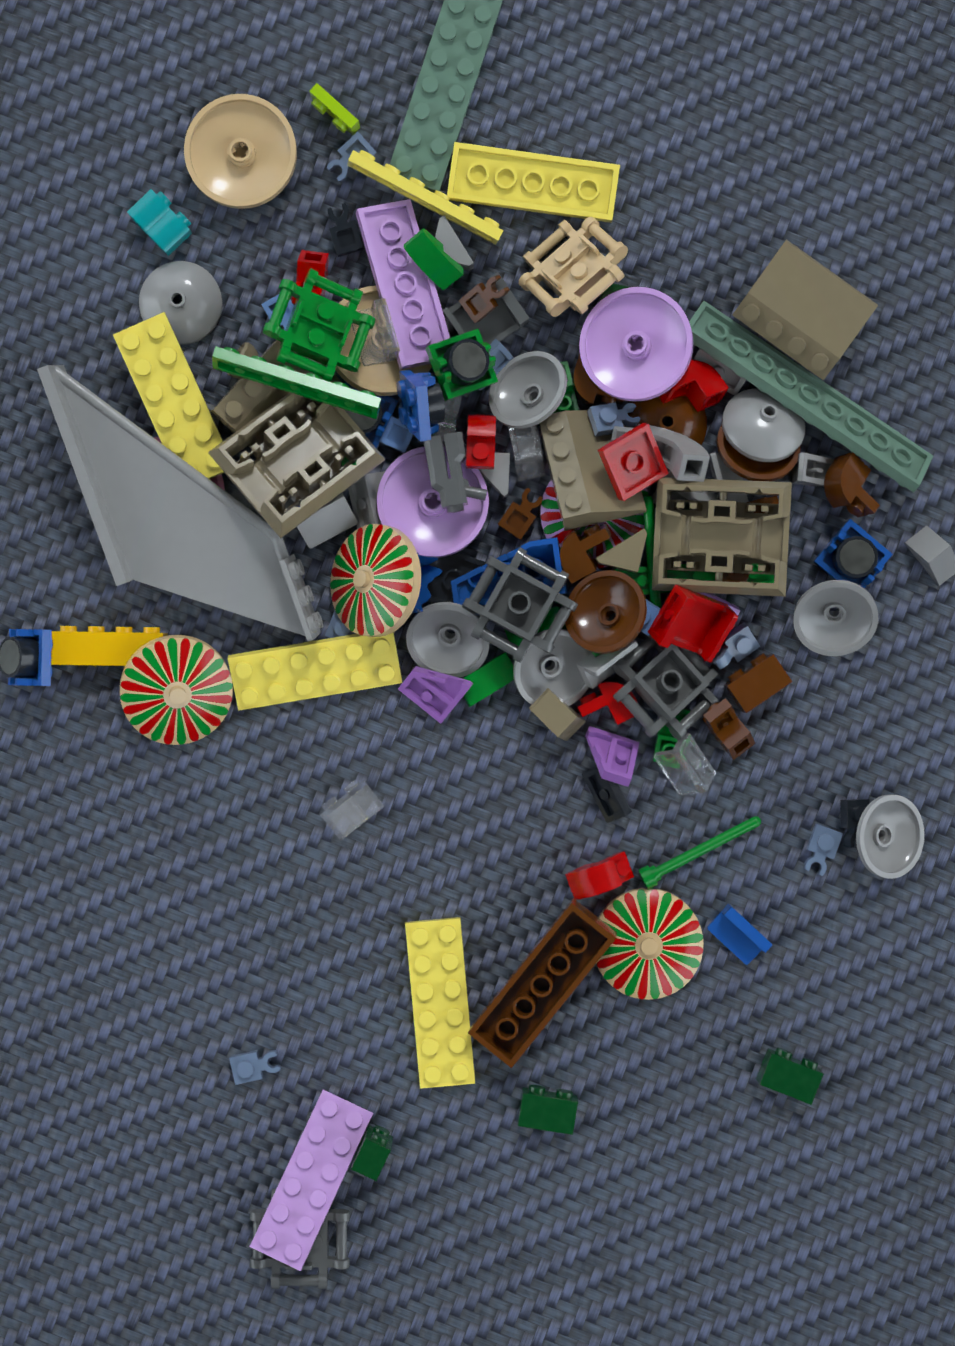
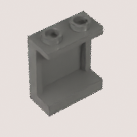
M497 272L496 274H494V275L491 276V277H494V276H497V275H500V274ZM502 277L495 284L498 291L508 287ZM511 290L503 297L494 298L499 306L477 323L473 322L460 302L449 309L446 307L442 310L450 334L455 332L458 336L479 329L483 342L489 344L495 339L502 342L527 325L529 317Z

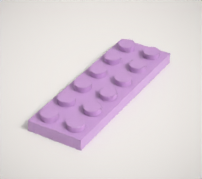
M411 199L359 208L356 211V217L399 369L403 370L431 364L425 348L449 339L450 335L435 283L418 267L404 249V244L419 232Z
M322 1090L250 1244L251 1248L299 1271L302 1270L374 1113Z

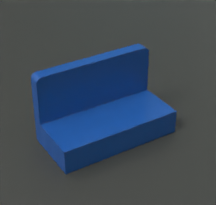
M729 903L707 926V929L746 965L761 950L766 953L772 946Z

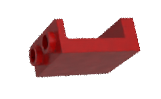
M675 584L650 626L648 633L662 647L669 648L670 644L698 653L705 661L711 663L729 632L733 629L738 615L724 602Z

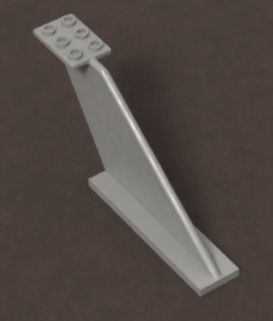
M47 365L37 369L116 586L135 580L306 636L307 641L314 640L322 633L320 628H323V621L319 612H314L311 603L314 601V596L310 586H305L302 575H305L301 560H296L294 554L289 556L283 537L280 539L265 520L68 375L64 365Z

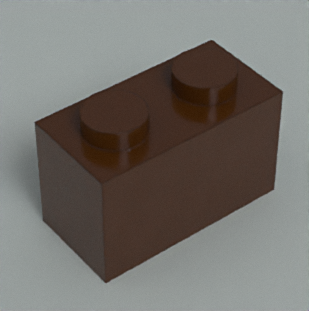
M762 653L750 661L752 664L750 668L744 672L740 668L727 677L729 682L724 686L743 713H748L792 682L774 654L766 656L765 653Z

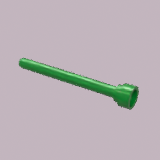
M646 495L643 498L647 512L643 513L644 529L647 532L645 543L650 602L662 608L661 591L652 590L655 515L653 498L650 495Z
M754 816L657 867L654 865L649 867L647 865L639 869L638 873L649 890L658 885L657 882L661 880L662 876L757 828L761 824V819L758 816Z

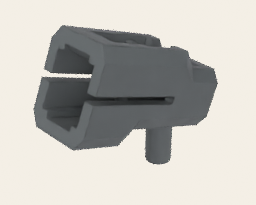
M462 432L444 434L451 475L450 479L448 477L441 435L432 436L431 440L424 441L431 487L440 493L442 508L447 509L448 513L464 511V506L468 505L467 497L485 501L487 490L469 486L468 480L463 478L461 464L466 458Z

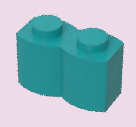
M150 189L127 213L157 246L169 256L192 234L188 228L191 222L180 211L175 214L169 208L172 203L161 191L156 194Z

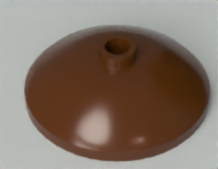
M686 395L663 404L659 396L650 400L630 402L634 403L636 408L633 412L627 414L632 418L640 417L638 424L647 423L651 426L665 428L687 436L702 445L707 431L705 409L697 412ZM664 417H669L672 420L670 427L663 425L662 419Z
M722 425L717 435V450L724 464L738 476L750 481L771 482L781 479L792 471L798 461L800 447L794 454L783 460L762 462L750 459L735 450L726 439Z
M613 570L599 571L584 578L571 592L569 599L576 602L578 607L575 612L571 611L565 623L572 639L582 648L594 653H612L629 645L640 633L647 614L646 598L641 587L630 576ZM615 613L614 620L609 621V616Z

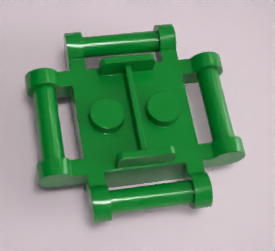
M310 268L302 287L291 280H281L277 302L270 321L265 323L263 333L281 342L276 361L285 364V362L320 376L322 380L331 382L336 366L351 372H358L361 364L359 361L369 330L373 329L376 319L371 315L356 311L363 291L356 288L352 290L318 275V271ZM313 285L348 300L347 307L311 292ZM292 296L297 299L286 329L283 330L280 324ZM354 323L359 325L349 355L346 357L341 355V351L351 324Z

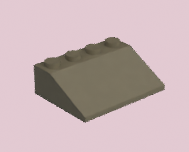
M786 239L732 315L824 380L878 307V304Z
M276 340L264 352L261 358L277 366L282 364L276 361L281 342ZM285 362L284 364L290 366L296 372H300L303 374L311 373L290 363ZM334 374L331 382H341V380ZM241 377L210 412L232 433H235L290 392ZM309 400L287 416L288 420L292 422L296 419L297 412L300 410L307 411V405L313 401ZM309 414L303 418L304 424L312 419ZM264 433L249 444L248 447L251 449L255 443L258 445L264 442Z
M588 410L553 413L539 423L540 435L564 531L647 512L642 491L625 501L618 500L598 453V449L611 442L612 434L595 437L587 414Z

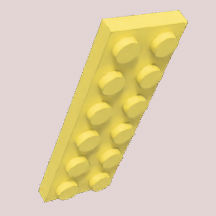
M454 142L447 196L450 197L451 201L581 219L594 217L597 221L612 223L620 165Z
M160 313L113 334L162 445L208 479L224 473L208 454L210 450L223 442L222 437L166 313Z
M394 632L382 637L351 634L228 655L227 658L238 711L402 683Z
M461 918L405 922L420 1089L475 1084L471 1035L468 1034L470 1017Z

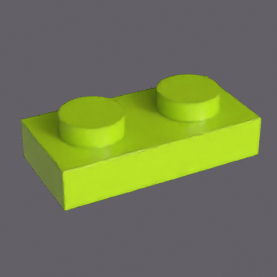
M318 83L313 86L309 92L313 100L311 104L321 114L327 112L334 118L332 123L341 132L345 133L347 130L353 136L360 129L359 120Z

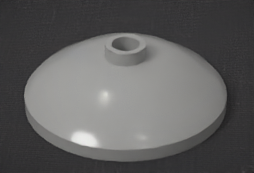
M187 261L169 262L156 268L146 278L139 295V310L143 321L165 312L180 345L198 342L209 335L219 322L222 313V294L216 280L203 267ZM176 295L182 296L180 304L173 303V298Z
M542 351L527 352L513 358L496 375L498 382L491 385L489 392L490 409L502 424L511 428H528L541 423L558 408L565 395L567 375L563 365L556 357Z
M758 388L747 389L736 394L728 402L723 412L722 428L726 439L735 450L750 459L762 462L783 460L794 454L804 439V419L792 410L783 407L779 401L767 393L761 392Z
M830 580L811 587L801 596L794 609L793 624L797 637L808 649L821 655L842 656L859 650L870 641L877 629L878 610L871 594L860 585L845 580ZM832 607L839 608L837 611H830Z
M438 602L422 608L423 612H418L414 615L407 629L406 643L411 657L418 666L459 678L471 674L483 664L488 655L490 643L482 638L477 640L471 636L480 618L476 613L457 603ZM447 629H451L455 631V633L451 634L447 632Z
M561 629L553 644L555 648L551 654L531 644L521 663L517 661L514 663L513 675L517 690L531 705L549 688L570 706L578 701L589 688L586 686L576 664L592 652L578 645L566 629ZM548 630L539 632L536 636L543 639ZM548 660H552L551 665L549 667H545V663Z
M891 794L880 796L865 808L860 817L856 832L857 850L862 863L872 874L888 879L901 877L915 866L921 855L924 845L923 821L916 806L903 796Z

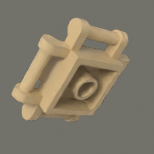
M594 217L586 218L578 231L574 230L564 219L558 224L559 228L532 252L528 251L522 256L533 271L524 273L519 279V285L525 291H530L546 306V311L553 317L559 316L569 306L574 311L577 310L580 314H583L589 309L588 305L615 281H621L625 277L617 264L627 255L628 247L622 242L615 241L607 234ZM594 236L610 250V253L606 256L602 255L597 247L588 239ZM565 237L568 238L567 241H565L558 249H556V250H555L549 257H547L542 263L539 261V260H540L544 255H546L553 247H555L561 240H563ZM543 281L559 298H553L539 283Z

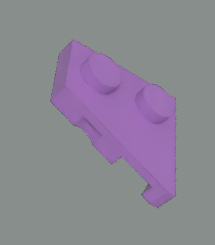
M416 666L398 690L441 724L473 683L466 679Z
M589 726L585 737L601 778L628 787L632 779L640 742Z

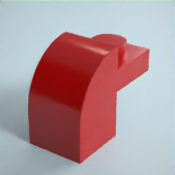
M301 250L297 260L296 284L300 287L303 286L310 268L318 271V275L327 278L329 253ZM313 285L311 292L325 297L326 291ZM292 297L293 304H295L297 298Z
M691 360L680 381L669 391L660 395L659 398L665 404L686 395L696 411L699 412L718 404L729 387L712 366L702 361Z
M468 414L466 468L494 469L496 416Z
M611 681L598 684L597 687L601 694L596 696L595 692L590 693L580 699L582 704L576 706L580 715L584 717L607 705L617 725L634 717L621 701L617 702L613 698V695L624 685ZM630 691L629 694L637 702L634 694Z
M625 851L613 854L599 862L583 865L565 874L573 897L576 900L593 897L621 886L623 882L634 877Z

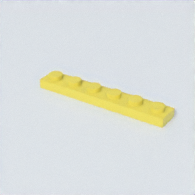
M354 150L352 151L348 159L349 167L441 216L444 215L446 219L495 245L497 244L503 230L498 228L500 224L488 217H485L483 220L475 216V211L464 204L457 206L449 202V196L437 190L433 193L425 189V184L416 178L410 177L408 180L399 175L400 170L390 164L380 165L375 162V157L366 151L360 150L359 153Z

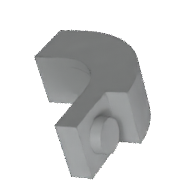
M649 425L666 468L673 473L675 478L682 481L704 482L710 459L708 452L699 443L687 436L665 428ZM614 426L611 441L633 428Z

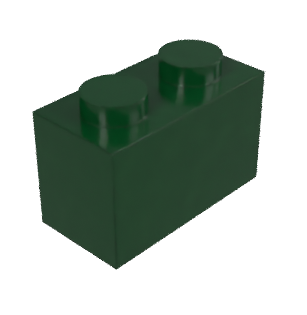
M777 1047L776 1051L767 1049L756 1080L759 1085L812 1105L824 1073L818 1068L817 1062L804 1057L802 1061L792 1058L791 1052Z
M533 1084L529 1085V1088L522 1087L517 1118L518 1126L573 1135L578 1098L576 1095H573L572 1091L566 1089H557L556 1092L545 1091V1087Z
M368 1125L354 1155L351 1170L377 1181L389 1156L393 1142V1136L389 1135L390 1132L387 1129L375 1125V1127Z

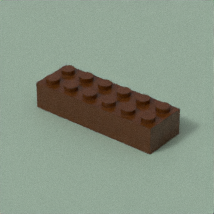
M573 898L474 1021L468 1034L512 1068L614 942L617 932Z

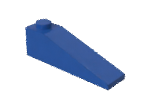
M558 537L529 541L520 546L528 551L527 554L559 572L564 571L560 560L561 549ZM519 548L497 559L510 565ZM487 564L451 581L454 603L462 605L465 599L471 596ZM523 564L518 568V570L551 588L555 583ZM496 572L479 603L480 605H486L503 573ZM567 581L560 594L568 593Z

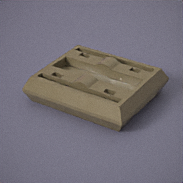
M288 393L208 452L280 539L385 461L383 455L370 442L365 433L344 409L294 393ZM309 400L313 401L307 405V411L300 410L297 412L296 419L292 422L288 420L287 416ZM309 414L312 419L304 424L303 418ZM264 433V442L258 445L255 443L251 447V452L244 451L241 453L240 460L234 461L232 458L234 455ZM254 455L257 459L253 461L251 458H248ZM346 457L349 462L341 467V461ZM291 498L294 503L285 509V503Z
M676 478L659 479L657 481L652 590L672 591L676 584L699 593L786 597L792 482L704 479V482L677 480ZM671 491L719 492L720 500H671ZM727 493L777 495L779 498L778 504L727 501ZM684 502L690 503L689 509L694 510H682L684 509ZM756 505H761V512L765 513L753 512L756 510ZM681 561H691L687 562L686 568L691 569L679 568L681 567ZM752 564H762L758 565V571L762 572H750L752 571ZM667 570L716 572L715 581L667 578ZM723 572L774 575V583L722 582Z

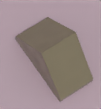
M640 530L595 558L596 564L637 573L647 537L646 530Z
M549 688L529 707L558 738L568 741L586 722Z

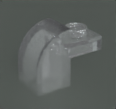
M537 425L521 429L507 426L518 482L545 476Z

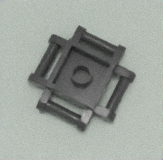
M521 547L517 550L510 565L489 556L485 563L487 567L471 596L466 598L462 606L480 615L471 636L477 640L482 638L509 653L519 663L523 660L531 644L551 654L555 648L553 644L571 611L575 612L578 607L576 602L560 594L570 574L563 570L559 572L527 554L528 551ZM523 564L555 583L551 588L518 570L519 566ZM496 572L503 573L485 607H483L479 603ZM556 602L561 605V608L545 637L541 639L536 634L552 605ZM491 621L523 640L518 646L487 629V623Z
M645 635V640L623 660H618L613 665L614 671L627 681L613 695V698L617 702L621 701L646 729L644 732L649 738L666 725L672 736L677 740H681L687 734V730L707 712L708 708L718 702L714 694L707 688L710 682L718 675V672L714 668L710 669L697 653L670 644L669 648L662 647L652 636ZM656 648L659 653L636 674L631 667L650 649ZM634 689L659 717L655 722L629 694L631 690ZM698 695L701 698V702L679 722L675 716Z
M272 1189L271 1200L276 1189ZM267 1209L250 1210V1220L253 1221V1238ZM329 1209L302 1270H312L313 1267L319 1268V1275L281 1274V1267H285L286 1270L297 1269L268 1255H264V1253L253 1249V1256L250 1257V1268L272 1267L271 1289H280L281 1286H318L319 1289H327L328 1268L347 1269L350 1267V1258L347 1257V1221L350 1220V1211L346 1209ZM329 1220L336 1221V1256H329Z

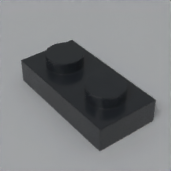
M597 767L582 774L606 823L625 817L632 812L619 785L602 779Z

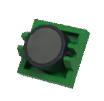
M479 329L437 342L425 348L445 401L498 382L493 369L496 358L495 356H490L491 345L483 342Z

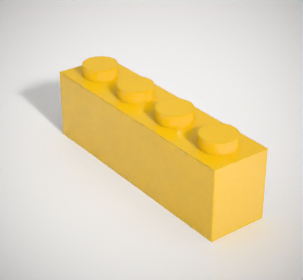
M60 626V631H52L51 665L125 666L130 657L140 647L156 638L168 636V633H160V627H143V633L132 632V627H116V632H105V627L88 626V632H77V626Z

